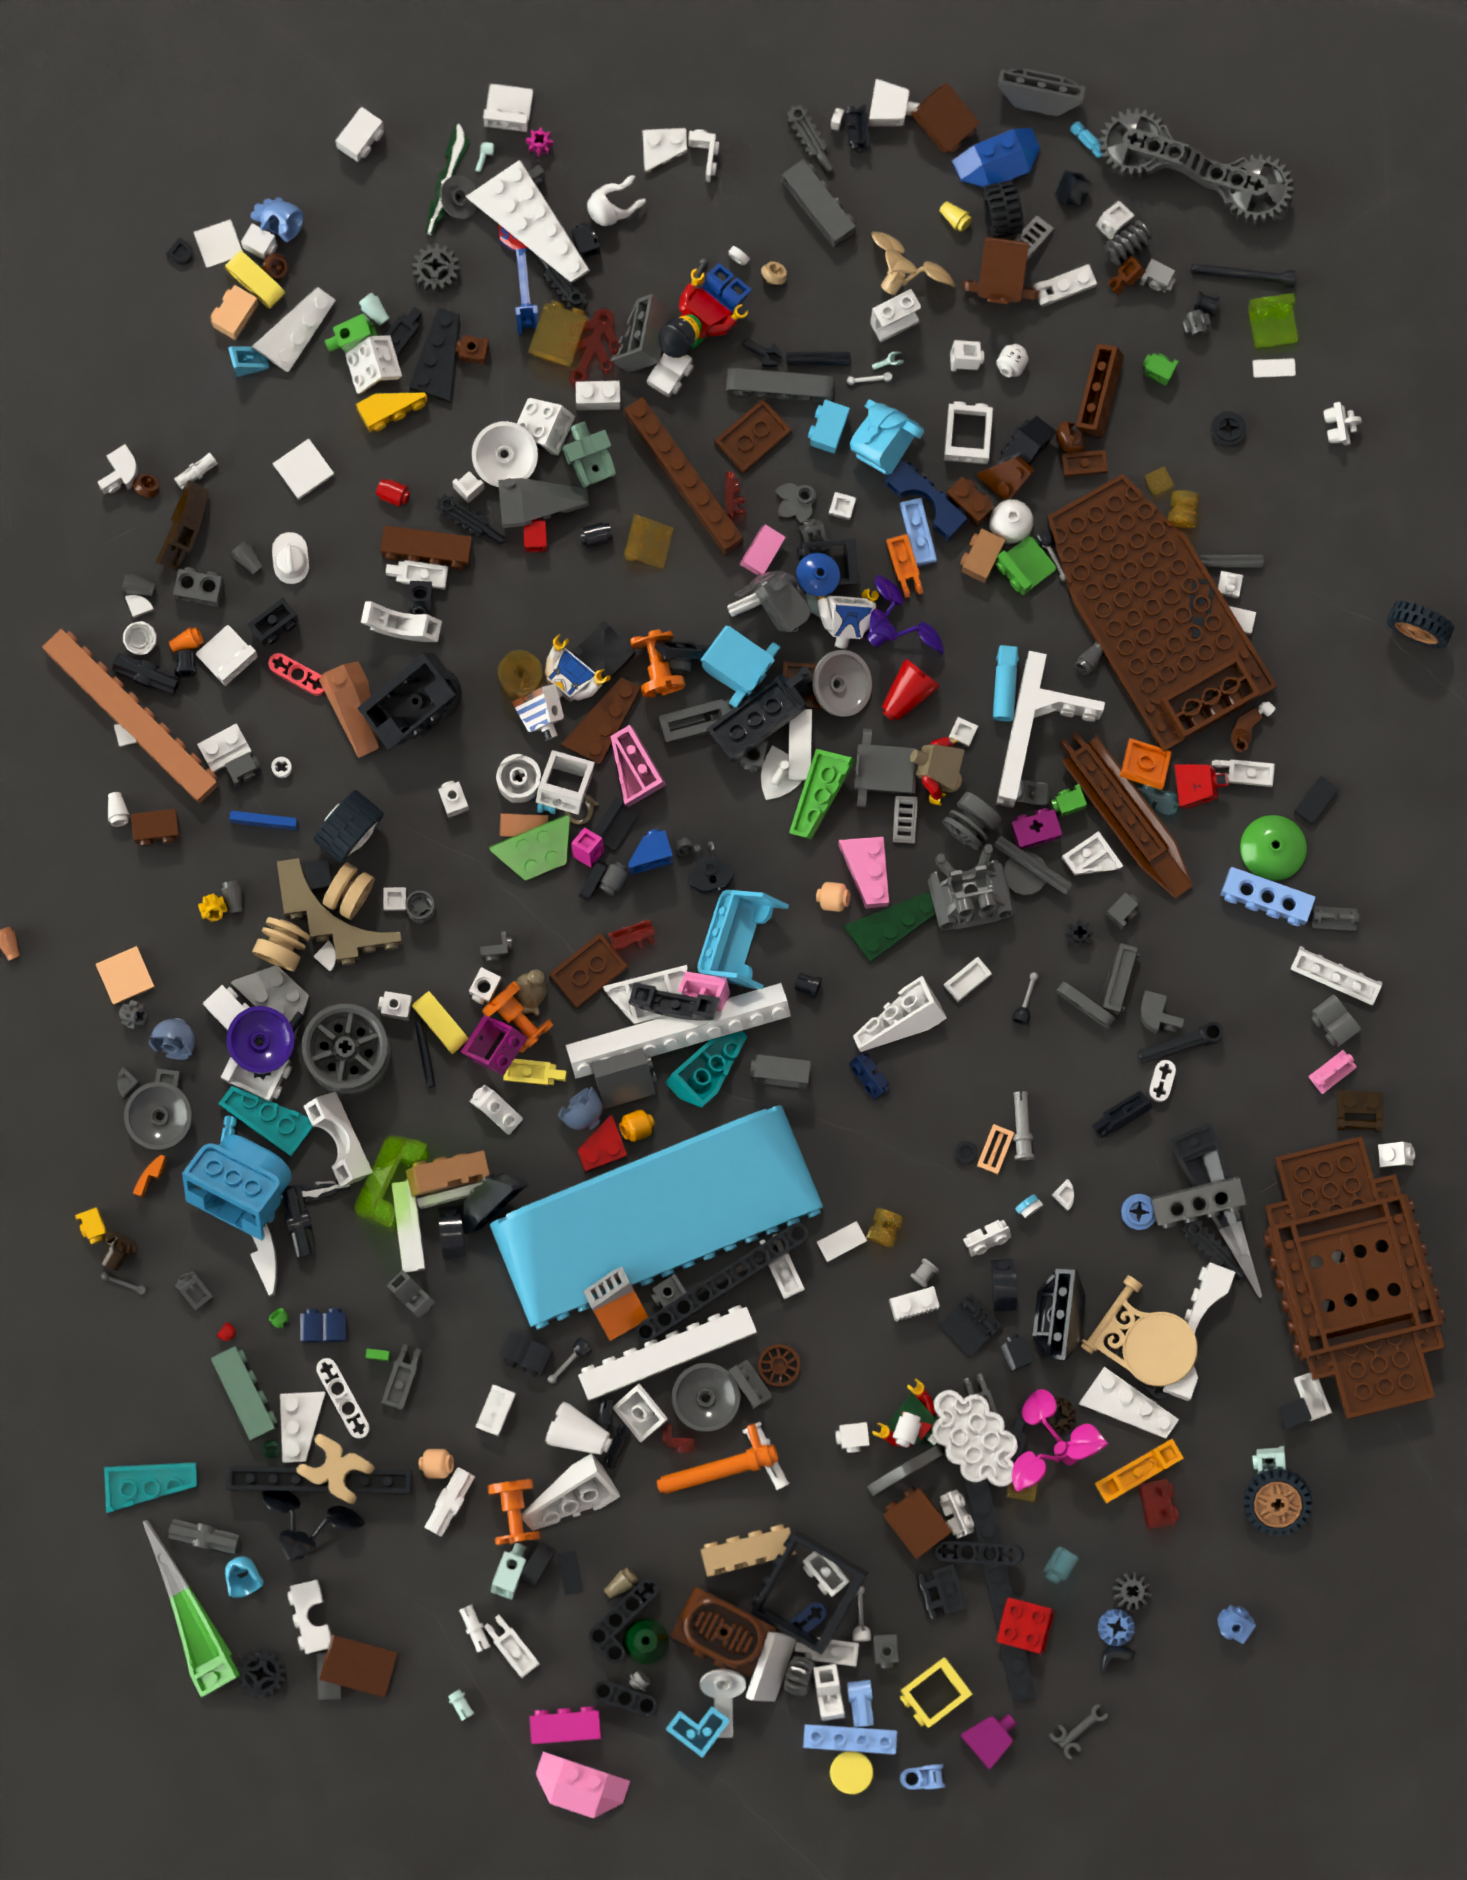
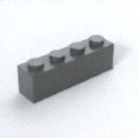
M803 159L782 174V182L833 248H835L855 233L856 222L849 213L846 215L842 210L843 206L837 197H832L826 182L818 179L815 168L810 163L807 164Z

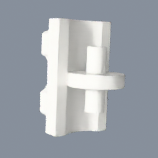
M1341 402L1334 403V407L1324 411L1326 423L1337 422L1338 425L1336 429L1327 430L1328 440L1330 443L1342 442L1344 445H1349L1351 441L1348 426L1350 427V432L1355 433L1357 432L1356 425L1362 421L1361 417H1354L1353 410L1347 411L1348 418H1346L1345 407L1341 405Z

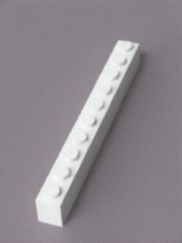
M779 983L728 998L722 1011L716 1012L714 1020L698 1021L665 1016L568 1044L566 1048L576 1079L594 1074L591 1063L640 1048H643L645 1056L650 1055L652 1057L787 1018L791 1015L782 984Z

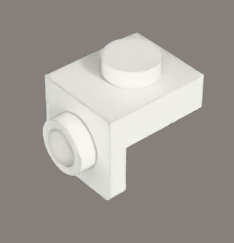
M1397 1142L1378 1145L1380 1167L1413 1166L1415 1150L1411 1143Z

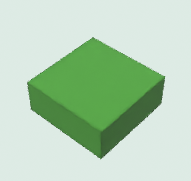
M367 1349L366 1359L390 1362L391 1353L390 1351Z

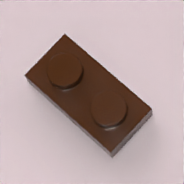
M1106 450L1064 453L1061 456L1064 477L1105 474L1108 472Z

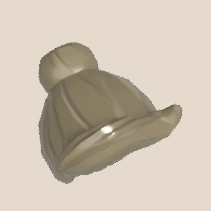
M532 970L517 978L515 982L521 988L513 996L524 1007L523 1014L533 1013L535 1016H538V1006L546 996L547 983L542 971Z

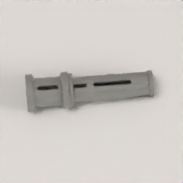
M1020 1091L1013 1093L1016 1118V1134L1013 1137V1141L1016 1142L1017 1152L1014 1159L1019 1161L1035 1159V1155L1032 1154L1031 1141L1034 1139L1029 1131L1028 1092L1022 1091L1021 1101Z

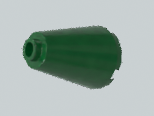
M643 1618L633 1622L627 1628L623 1638V1645L627 1655L633 1661L645 1665L653 1664L666 1654L669 1646V1637L661 1623L653 1619ZM645 1636L649 1637L650 1644L643 1645L641 1639Z

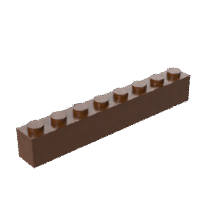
M641 397L624 409L626 419L724 556L742 545L743 536L644 398Z

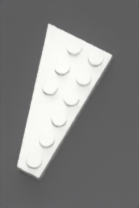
M520 160L466 196V198L570 282L573 283L590 271Z

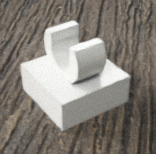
M1221 571L1218 589L1221 594L1239 598L1243 575Z

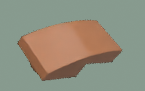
M500 813V836L513 837L547 823L548 815Z

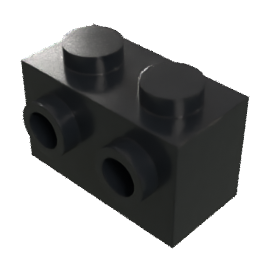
M282 598L248 623V626L264 647L267 644L269 646L274 644L279 639V635L284 631L289 632L297 626L296 622L299 620L294 610Z

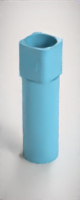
M1000 645L996 657L993 719L1007 722L1014 720L1017 663L1019 657L1018 647Z

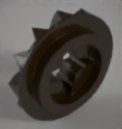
M1055 1397L1057 1403L1056 1411L1061 1406V1414L1067 1418L1059 1419L1056 1425L1054 1416L1046 1418L1054 1431L1060 1434L1068 1431L1073 1426L1076 1420V1412L1071 1402L1061 1397ZM1041 1421V1424L1043 1425V1427H1044L1046 1430H1048V1429L1046 1428V1426L1043 1424V1422Z

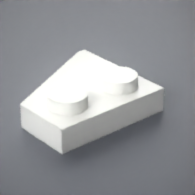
M686 128L643 130L645 173H649L656 166L664 165L671 161L673 157H678L687 152Z
M1099 831L1062 856V859L1074 876L1119 870L1123 867Z

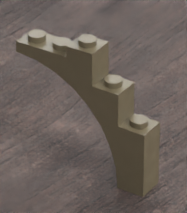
M299 858L277 861L285 916L290 917V920L302 919L303 915L307 914L310 937L312 940H316L317 943L327 942L330 937H333L338 963L342 962V965L355 964V960H360L359 951L363 950V953L376 952V948L385 947V950L397 949L398 945L403 944L400 932L380 933L366 931L348 925L333 916L319 903L310 891L304 878Z

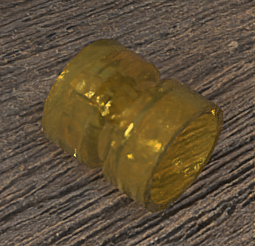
M1173 491L1170 501L1173 509L1169 511L1168 522L1171 521L1175 527L1194 528L1197 520V513L1194 510L1198 509L1200 495L1191 491Z
M876 1208L873 1217L875 1224L870 1226L866 1238L887 1247H894L898 1236L895 1231L900 1230L904 1217L889 1210ZM883 1224H888V1228L882 1227Z

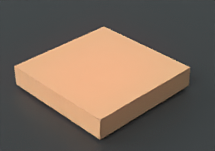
M137 946L96 963L113 1005L155 988Z

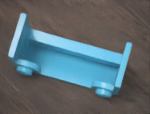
M738 890L723 891L719 896L698 961V972L704 975L727 978L728 983L740 987L763 989L764 985L752 980V968L745 965L747 954L757 923L764 924L770 920L774 908L788 909L789 905L765 893Z

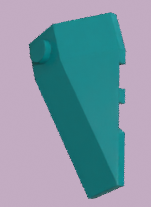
M738 1031L709 1040L676 1069L666 1080L665 1084L679 1099L702 1108L719 1092L747 1035L743 1031Z

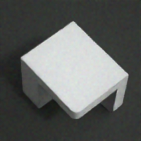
M470 471L459 481L457 479L452 481L454 489L468 503L485 489L484 482L481 479L478 481Z

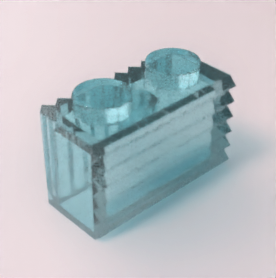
M1061 1546L1057 1547L1043 1570L1047 1574L1045 1578L1055 1584L1067 1580V1576L1072 1572L1071 1569L1074 1568L1073 1565L1079 1560L1078 1557Z

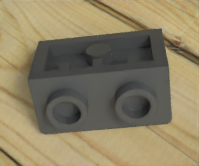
M748 1360L743 1361L738 1366L735 1365L729 1370L753 1409L772 1397Z

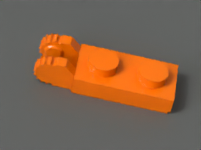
M904 534L887 539L886 545L904 598L910 597V591L906 580L910 579L914 581L917 594H922L920 574L908 535Z

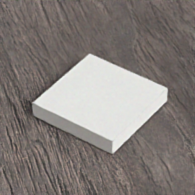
M309 439L273 463V466L298 500L334 476V472Z

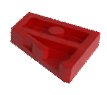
M609 1116L577 1150L585 1172L627 1157L613 1116Z

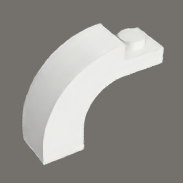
M372 601L365 602L361 623L369 626L370 630L391 637L418 642H438L442 624L441 620L427 614L401 613Z

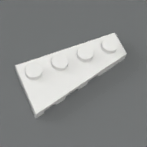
M1106 1367L1102 1369L1078 1404L1162 1438H1167L1179 1420Z

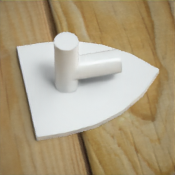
M773 745L764 760L761 772L762 790L766 800L786 795L802 782L788 780L789 754Z

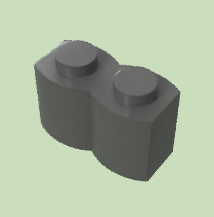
M1334 994L1311 1012L1313 1023L1318 1028L1322 1027L1326 1031L1325 1037L1332 1046L1335 1044L1338 1047L1342 1046L1361 1031L1358 1023Z

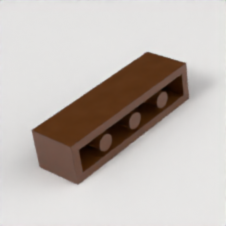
M1096 345L1076 423L1077 429L1083 435L1104 437L1124 354L1116 346Z
M384 525L380 551L381 555L390 561H398L399 558L414 562H429V564L441 566L442 564L451 565L450 567L453 569L462 570L464 567L469 568L473 542L470 536Z

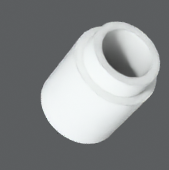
M904 1412L903 1416L899 1417L893 1438L897 1439L896 1444L907 1448L910 1444H915L921 1427L919 1423L920 1417Z

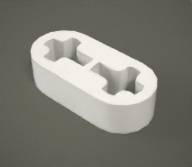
M1169 1060L1160 1061L1155 1067L1149 1087V1097L1155 1102L1165 1101L1170 1094L1176 1068ZM1167 1065L1171 1074L1168 1073L1165 1076V1080L1161 1079L1162 1071L1159 1068ZM1163 1083L1162 1091L1165 1092V1095H1161L1158 1098L1153 1089H1157L1159 1084Z

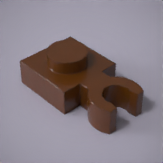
M1131 256L1117 270L1119 275L1111 278L1107 284L1119 295L1124 291L1127 284L1131 287L1146 270L1135 257Z

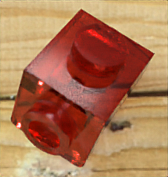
M667 1424V1429H663V1443H667V1448H676V1453H690V1449H694V1438H672V1424Z

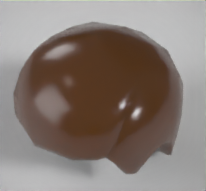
M1063 421L1059 424L1056 432V440L1060 448L1065 453L1070 454L1084 451L1085 442L1082 433L1072 430L1074 423Z

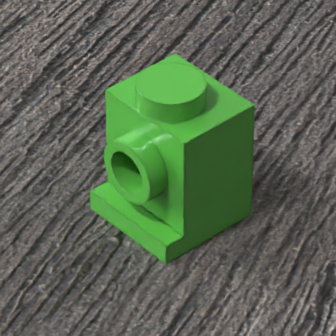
M1148 354L1142 364L1145 367L1143 374L1166 386L1177 367L1178 361L1174 360L1172 363L1165 355Z
M1079 784L1075 785L1073 791L1066 789L1058 792V796L1051 800L1052 808L1055 810V813L1058 812L1060 817L1083 810L1087 806Z

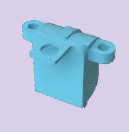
M869 399L864 406L869 410L868 416L853 435L850 447L856 453V458L885 475H889L894 471L914 437L920 439L925 431L917 422L908 418L906 414Z
M725 626L700 661L702 662L703 669L709 675L736 691L729 704L737 707L763 681L767 675L766 672L775 662L773 658L778 653L780 646L772 642L768 649L764 651L730 626Z

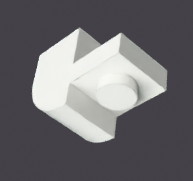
M124 444L107 455L115 471L98 481L104 494L116 492L123 483L129 490L133 486L134 479L138 477L136 461Z
M836 1664L813 1668L822 1721L844 1718Z

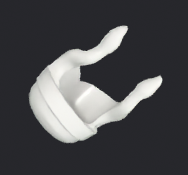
M634 175L627 177L621 184L610 183L603 185L591 195L587 203V210L590 217L601 226L613 225L617 220L629 217L637 208L644 205L646 202L645 198L635 201L630 208L622 210L611 204L606 198L607 193L630 186L635 178Z

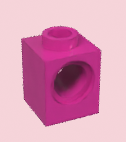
M585 827L571 843L573 857L591 868L604 853L603 838Z

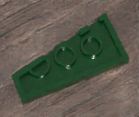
M928 891L843 927L868 961L871 962L936 915L931 894Z

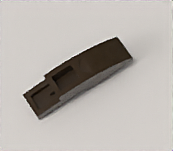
M188 480L171 517L173 524L157 557V563L178 572L186 552L190 553L197 537L206 507L207 488Z

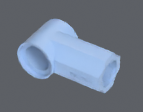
M870 1680L847 1682L854 1727L874 1725Z

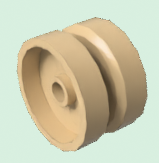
M346 862L331 882L323 899V905L332 910L340 906V915L351 920L366 901L375 878L366 872L361 873L357 877V867Z

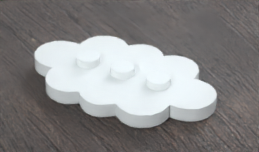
M952 1390L939 1393L934 1400V1410L939 1419L933 1424L932 1436L938 1444L946 1446L945 1455L951 1463L960 1465V1471L968 1481L980 1482L987 1478L989 1482L996 1486L1010 1484L1012 1482V1469L1014 1465L1010 1458L1016 1453L1018 1446L1015 1436L1004 1430V1420L997 1413L989 1412L987 1400L980 1395H969L963 1399L961 1395Z

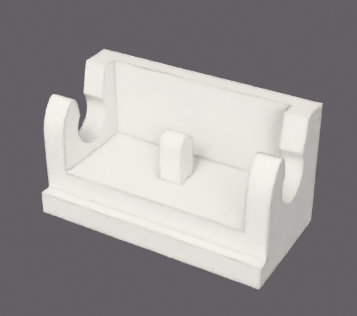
M492 1385L476 1428L499 1437L516 1394L499 1386Z

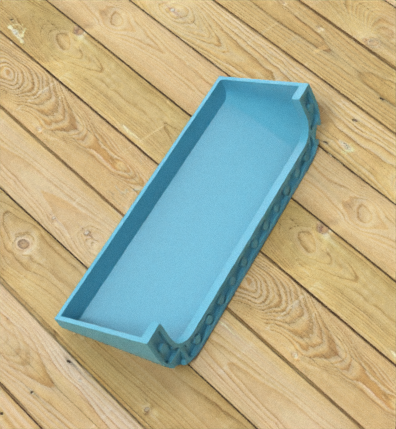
M779 1105L744 1116L507 1214L506 1217L494 1221L490 1224V1228L531 1328L536 1327L538 1330L548 1326V1321L554 1318L560 1321L568 1318L571 1311L578 1309V1312H582L591 1308L583 1291L621 1266L632 1286L641 1284L643 1287L653 1283L654 1277L661 1275L662 1278L674 1274V1269L682 1266L683 1269H687L696 1265L695 1261L703 1258L704 1261L717 1256L716 1252L724 1249L725 1252L736 1249L737 1243L745 1241L748 1244L759 1239L757 1236L764 1232L767 1235L779 1231V1226L787 1224L789 1227L799 1223V1218L808 1215V1218L814 1217L821 1213L820 1209H823V1205L785 1111ZM613 1284L609 1286L610 1290L614 1289ZM605 1288L600 1290L603 1296L607 1293ZM597 1293L592 1294L595 1300L599 1298Z

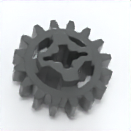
M437 243L433 249L430 245H427V251L420 249L421 256L415 255L414 260L417 263H412V269L416 270L413 272L414 278L419 277L417 279L418 285L424 283L425 290L431 286L433 292H436L437 287L445 291L444 285L446 284L451 287V279L457 280L458 277L455 273L460 272L459 266H456L459 263L458 258H453L455 255L454 251L448 253L446 245L439 249V244ZM441 256L446 258L448 261H443ZM435 265H439L437 270L434 271L433 268L435 267ZM422 272H424V274H428L431 277V280L426 278Z

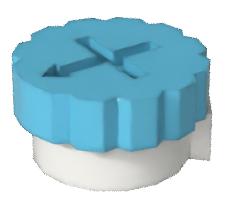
M1033 1194L1020 1203L1015 1210L1018 1214H1022L1024 1218H1027L1040 1209L1043 1204Z

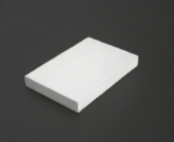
M769 1632L767 1634L746 1698L754 1701H776L796 1643L794 1638L785 1633Z

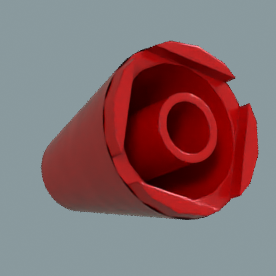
M906 659L902 663L882 704V708L885 709L882 713L892 721L895 718L900 720L934 693L940 685Z

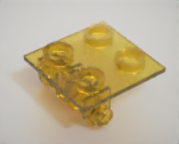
M634 514L624 552L625 560L631 562L637 560L663 569L673 527Z

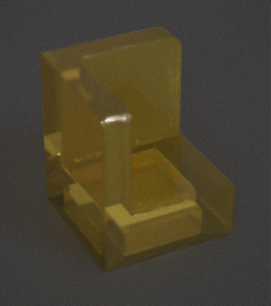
M1011 1482L1008 1484L1006 1498L1034 1503L1038 1483L1018 1492Z

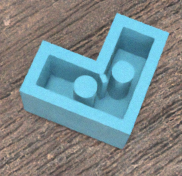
M711 1706L699 1724H696L679 1711L666 1730L699 1756L703 1757L730 1720Z

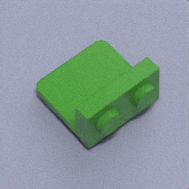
M1031 536L1026 537L1007 553L1005 551L1001 552L996 558L998 570L1003 575H1007L1012 587L1017 592L1020 591L1022 595H1025L1056 569L1054 563Z

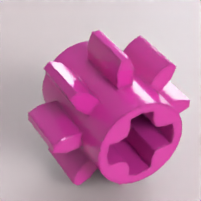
M542 127L539 128V131L534 132L531 130V138H526V143L532 144L529 146V152L535 151L538 157L540 153L545 152L549 154L548 146H553V141L548 140L551 136L550 132H543Z

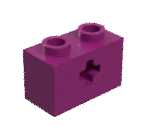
M1048 808L1036 811V815L1027 817V814L1014 818L1015 821L1011 823L1010 827L1018 848L1024 850L1061 838L1062 832L1054 809L1049 811ZM1033 824H1035L1036 827L1040 826V829L1037 833L1035 829L1031 830Z

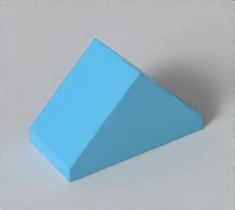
M231 346L228 348L237 377L270 368L267 358L252 347Z

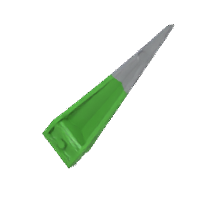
M145 1520L143 1525L170 1598L186 1655L190 1677L200 1696H206L239 1677L240 1674L230 1657L231 1652L151 1524Z

